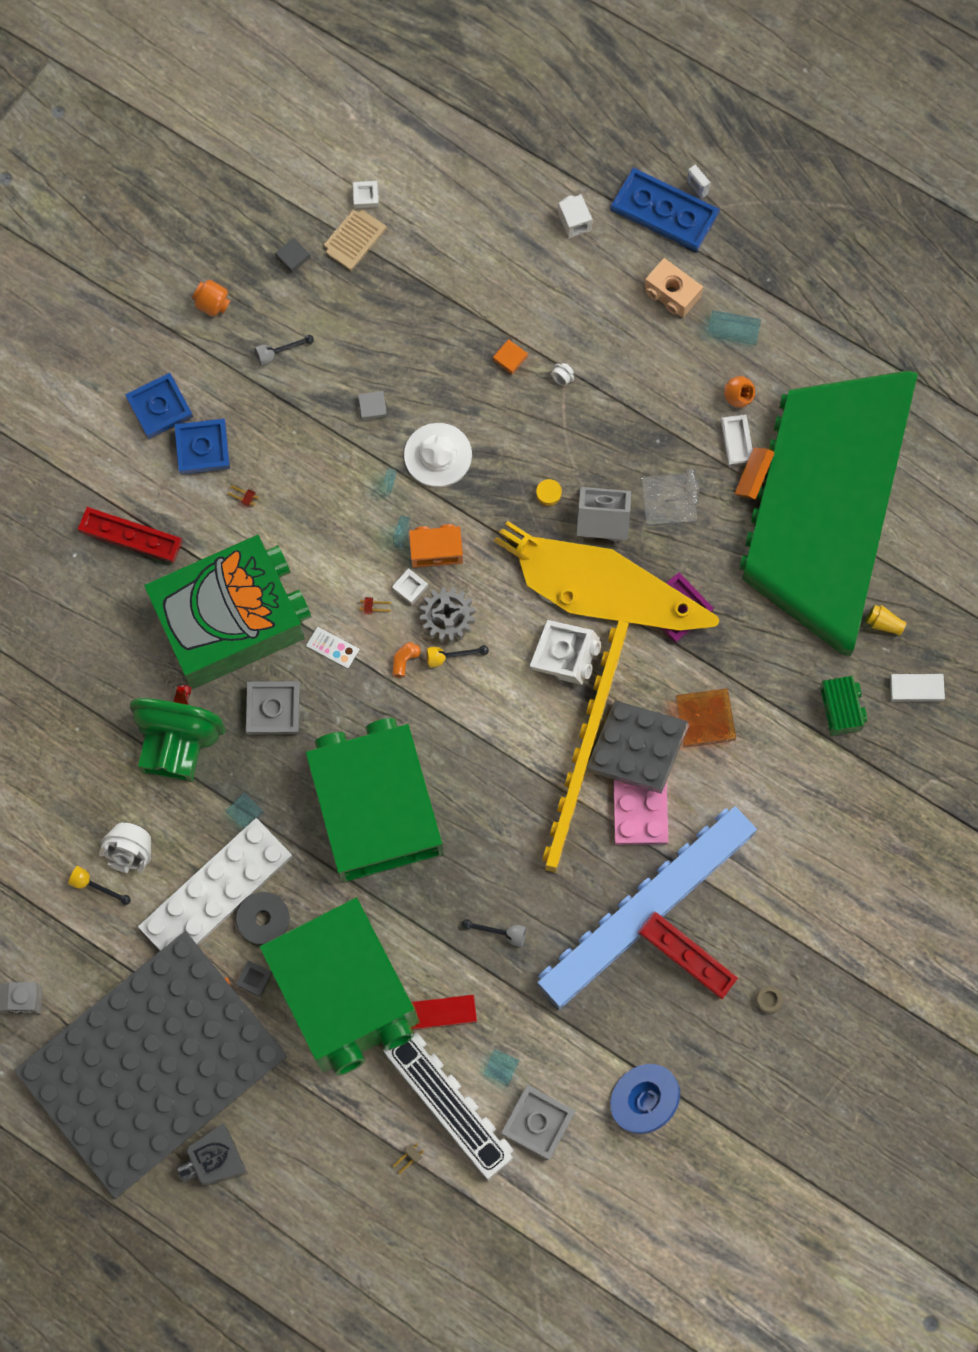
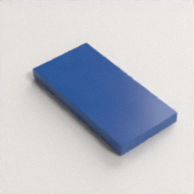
M634 167L610 206L611 211L695 252H698L720 213L719 208Z

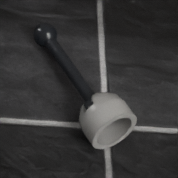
M308 334L304 339L274 349L269 345L254 347L260 366L269 364L273 361L275 353L305 343L312 344L314 337Z
M468 919L462 922V928L465 930L472 928L504 935L509 944L523 947L526 926L512 925L507 930L474 924Z

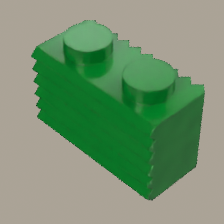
M852 675L822 681L820 691L830 735L835 736L862 731L865 726L864 723L867 722V713L865 707L860 708L858 698L862 697L859 682L855 683Z

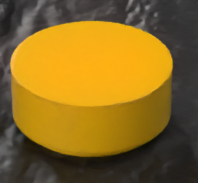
M546 479L538 484L536 497L541 504L553 506L560 501L562 489L558 482Z

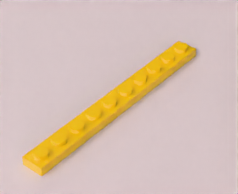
M619 620L617 628L612 627L610 630L608 642L612 644L610 651H604L600 666L605 667L603 675H597L593 688V690L597 691L595 700L590 699L586 714L590 715L588 724L583 723L579 738L583 739L581 749L575 748L572 763H576L573 773L568 772L564 786L569 788L567 796H561L557 812H560L561 816L559 822H553L550 837H554L551 847L546 846L542 861L547 862L546 871L553 873L557 871L628 631L629 623Z

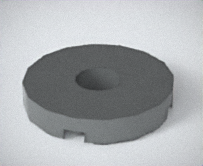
M258 892L250 895L241 903L237 910L236 922L240 933L247 941L263 945L287 932L290 914L287 905L280 897L269 892ZM261 912H267L271 916L270 922L265 926H260L256 923V917Z

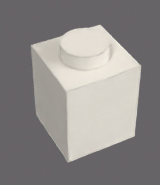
M582 194L575 197L568 196L561 202H558V215L568 238L592 231V217Z

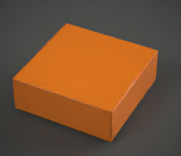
M508 339L493 356V361L513 375L528 358V353Z

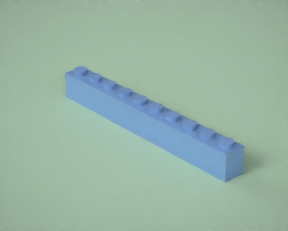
M736 806L730 811L727 808L724 809L715 818L717 821L715 825L711 828L705 826L696 835L697 841L692 845L686 843L676 853L679 856L672 863L667 860L657 870L659 874L653 880L647 878L637 888L639 892L633 898L630 895L624 898L618 904L620 909L613 916L610 913L605 915L598 922L600 927L594 933L590 930L578 940L580 945L573 951L570 948L567 949L558 958L560 963L553 969L551 966L547 967L538 976L540 978L538 988L558 1010L565 1006L641 937L637 932L653 911L664 917L755 835L757 828Z

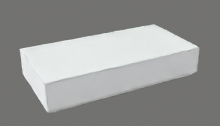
M747 415L721 418L729 468L747 465L753 450Z
M891 674L890 676L891 702H938L945 700L943 674Z

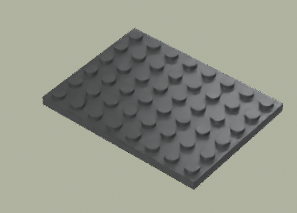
M185 930L14 1071L111 1195L117 1199L288 1056Z

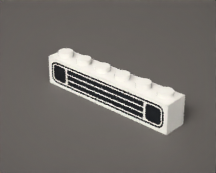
M417 1032L404 1045L392 1050L384 1049V1055L487 1181L513 1160L511 1153L514 1150L504 1138L499 1141L493 1134L496 1130L494 1125L487 1117L483 1119L479 1117L475 1112L478 1109L476 1103L469 1095L466 1098L458 1091L461 1088L460 1084L451 1074L447 1077L441 1070L444 1066L434 1053L429 1056L424 1049L427 1044Z

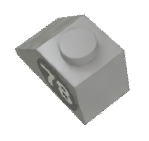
M0 984V1014H41L42 987L39 984Z

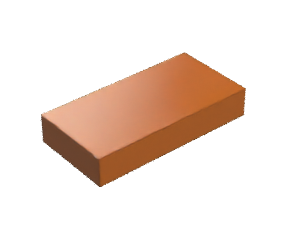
M753 448L735 491L736 495L742 498L756 499L774 456L773 451L765 448Z

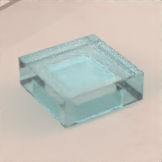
M401 515L393 535V542L397 548H404L411 528L410 517Z
M245 793L226 810V813L243 829L264 813Z
M494 1049L484 1075L509 1086L519 1060Z

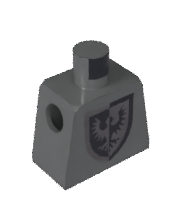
M224 1123L188 1147L187 1152L191 1161L177 1167L183 1182L198 1176L203 1186H209L248 1174L231 1134Z

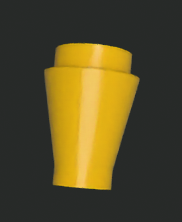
M875 604L870 609L865 623L870 625V628L894 633L898 636L902 634L906 626L905 621L898 618L883 605L877 606Z

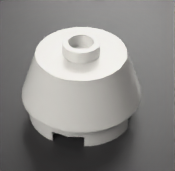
M119 823L100 842L99 856H105L109 860L107 865L117 871L128 873L129 869H137L141 873L151 861V837L146 830L137 825Z

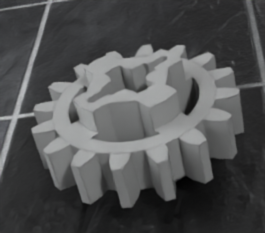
M442 587L440 594L433 590L432 599L424 598V603L427 606H420V612L424 614L420 616V622L425 623L423 625L424 632L431 630L430 638L433 639L439 636L440 643H443L445 638H449L450 643H453L455 636L462 640L463 631L471 632V627L468 624H475V618L471 616L475 614V608L470 607L472 604L471 598L464 600L465 592L462 591L457 595L455 587H452L450 592H446L445 587ZM451 601H455V602H457L459 605H455V604L452 603ZM441 602L436 609H433L437 603ZM444 612H449L451 618H446ZM459 621H463L458 627L454 628ZM435 625H440V626L443 627L445 630L440 629V628H438V627L435 626Z

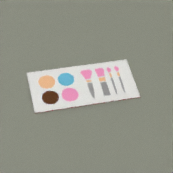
M319 627L316 628L306 645L346 668H349L360 650Z

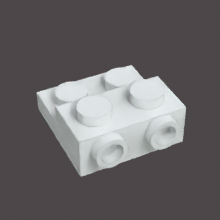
M547 620L530 667L534 671L555 675L559 680L582 685L584 679H589L591 676L592 665L590 663L593 655L597 656L601 650L600 638L593 630Z

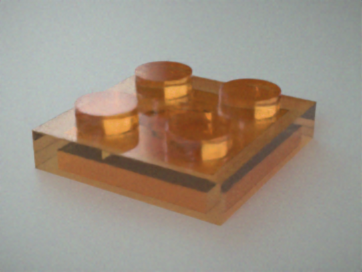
M728 688L676 695L679 719L689 723L683 740L684 748L736 741Z

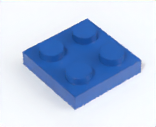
M171 373L125 394L148 439L174 427V424H181L193 418V414Z
M225 418L174 424L180 475L230 469Z

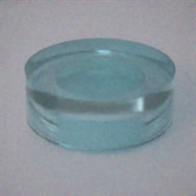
M387 468L381 490L382 493L390 494L392 492L397 474L395 469Z

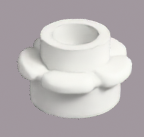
M565 363L555 364L551 377L557 384L566 386L574 381V371Z

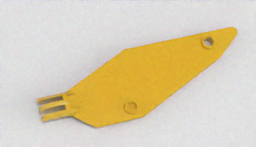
M508 520L504 525L523 537V539H519L503 528L499 534L516 545L517 548L512 547L498 537L493 541L519 558L525 581L529 588L570 614L614 621L620 620L627 623L679 631L712 628L719 624L717 615L613 549L533 537ZM686 606L688 611L682 614L678 611V608Z

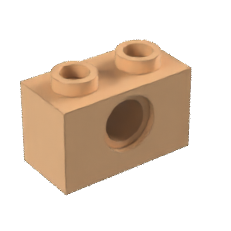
M663 258L645 279L644 290L650 298L662 302L669 312L684 318L701 298L703 286ZM673 287L678 291L669 292L667 288Z

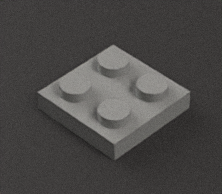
M247 682V735L299 734L300 682Z
M527 1085L501 1134L550 1161L575 1110Z

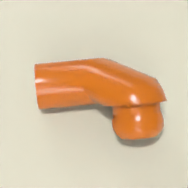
M408 642L394 654L393 677H405L406 662L410 658L419 657L421 653L420 646L414 645L413 642Z

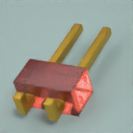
M232 485L231 488L245 494L244 498L229 492L227 493V495L241 500L242 505L249 508L251 505L255 506L254 498L259 499L256 492L250 489L246 492Z
M365 597V601L360 599V603H365L364 608L360 607V611H364V614H373V611L391 612V609H373V604H391V602L374 601L373 597Z

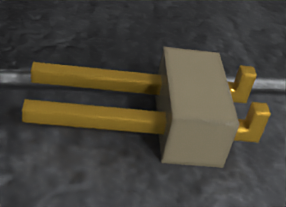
M417 1143L414 1146L410 1145L405 1150L406 1154L393 1165V1167L397 1166L407 1155L412 1158L398 1172L399 1174L412 1162L415 1161L417 1163L422 1158L421 1154L424 1150L422 1149L419 1153L415 1149L418 1146Z

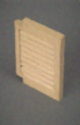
M353 209L323 245L327 249L326 255L352 271L385 232L387 226L361 209L358 213Z

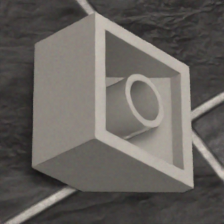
M581 487L576 536H582L590 540L607 538L614 542L628 540L631 491Z

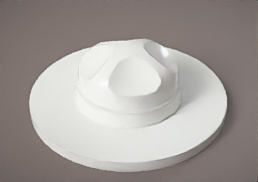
M432 423L419 428L410 436L405 446L404 459L409 473L415 480L429 487H446L458 482L467 473L472 461V450L467 437L459 429L445 423Z

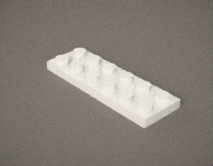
M255 818L138 927L160 951L185 930L196 944L199 945L238 909L247 897L254 894L293 856Z

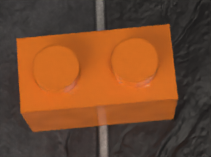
M445 524L440 526V528L430 529L426 526H420L414 530H409L412 568L463 564L460 526L455 527L452 524Z

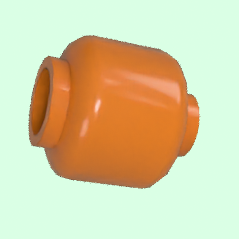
M207 280L205 283L200 282L192 297L195 301V308L210 317H215L219 312L224 314L230 303V300L227 299L228 290L212 280Z

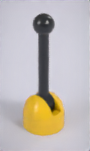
M482 645L478 649L445 653L439 647L426 648L429 668L441 666L446 658L473 654L487 655L489 653V648L486 645Z
M78 865L73 870L68 881V885L77 889L89 885L120 900L123 905H128L131 902L130 896H122L91 881L89 872Z

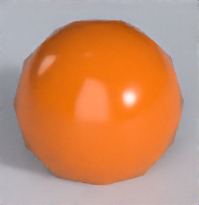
M737 376L731 378L725 385L724 396L730 405L742 408L750 405L754 400L756 391L750 379L744 376Z

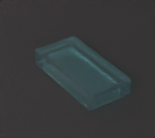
M712 310L707 336L756 345L761 319Z

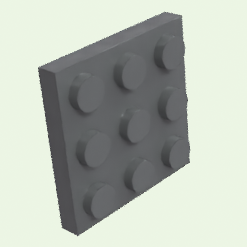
M615 700L587 765V771L662 794L688 730L689 723L682 719Z

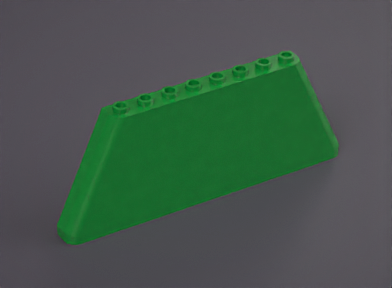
M907 370L789 389L788 394H782L779 408L784 410L782 417L777 416L773 430L778 432L777 439H771L769 450L774 452V456L765 475L767 478L765 486L761 485L756 500H760L761 503L759 509L754 508L751 523L755 524L754 532L748 531L745 546L750 548L748 556H742L739 570L744 571L742 580L840 654L851 656L855 648L917 381V372Z

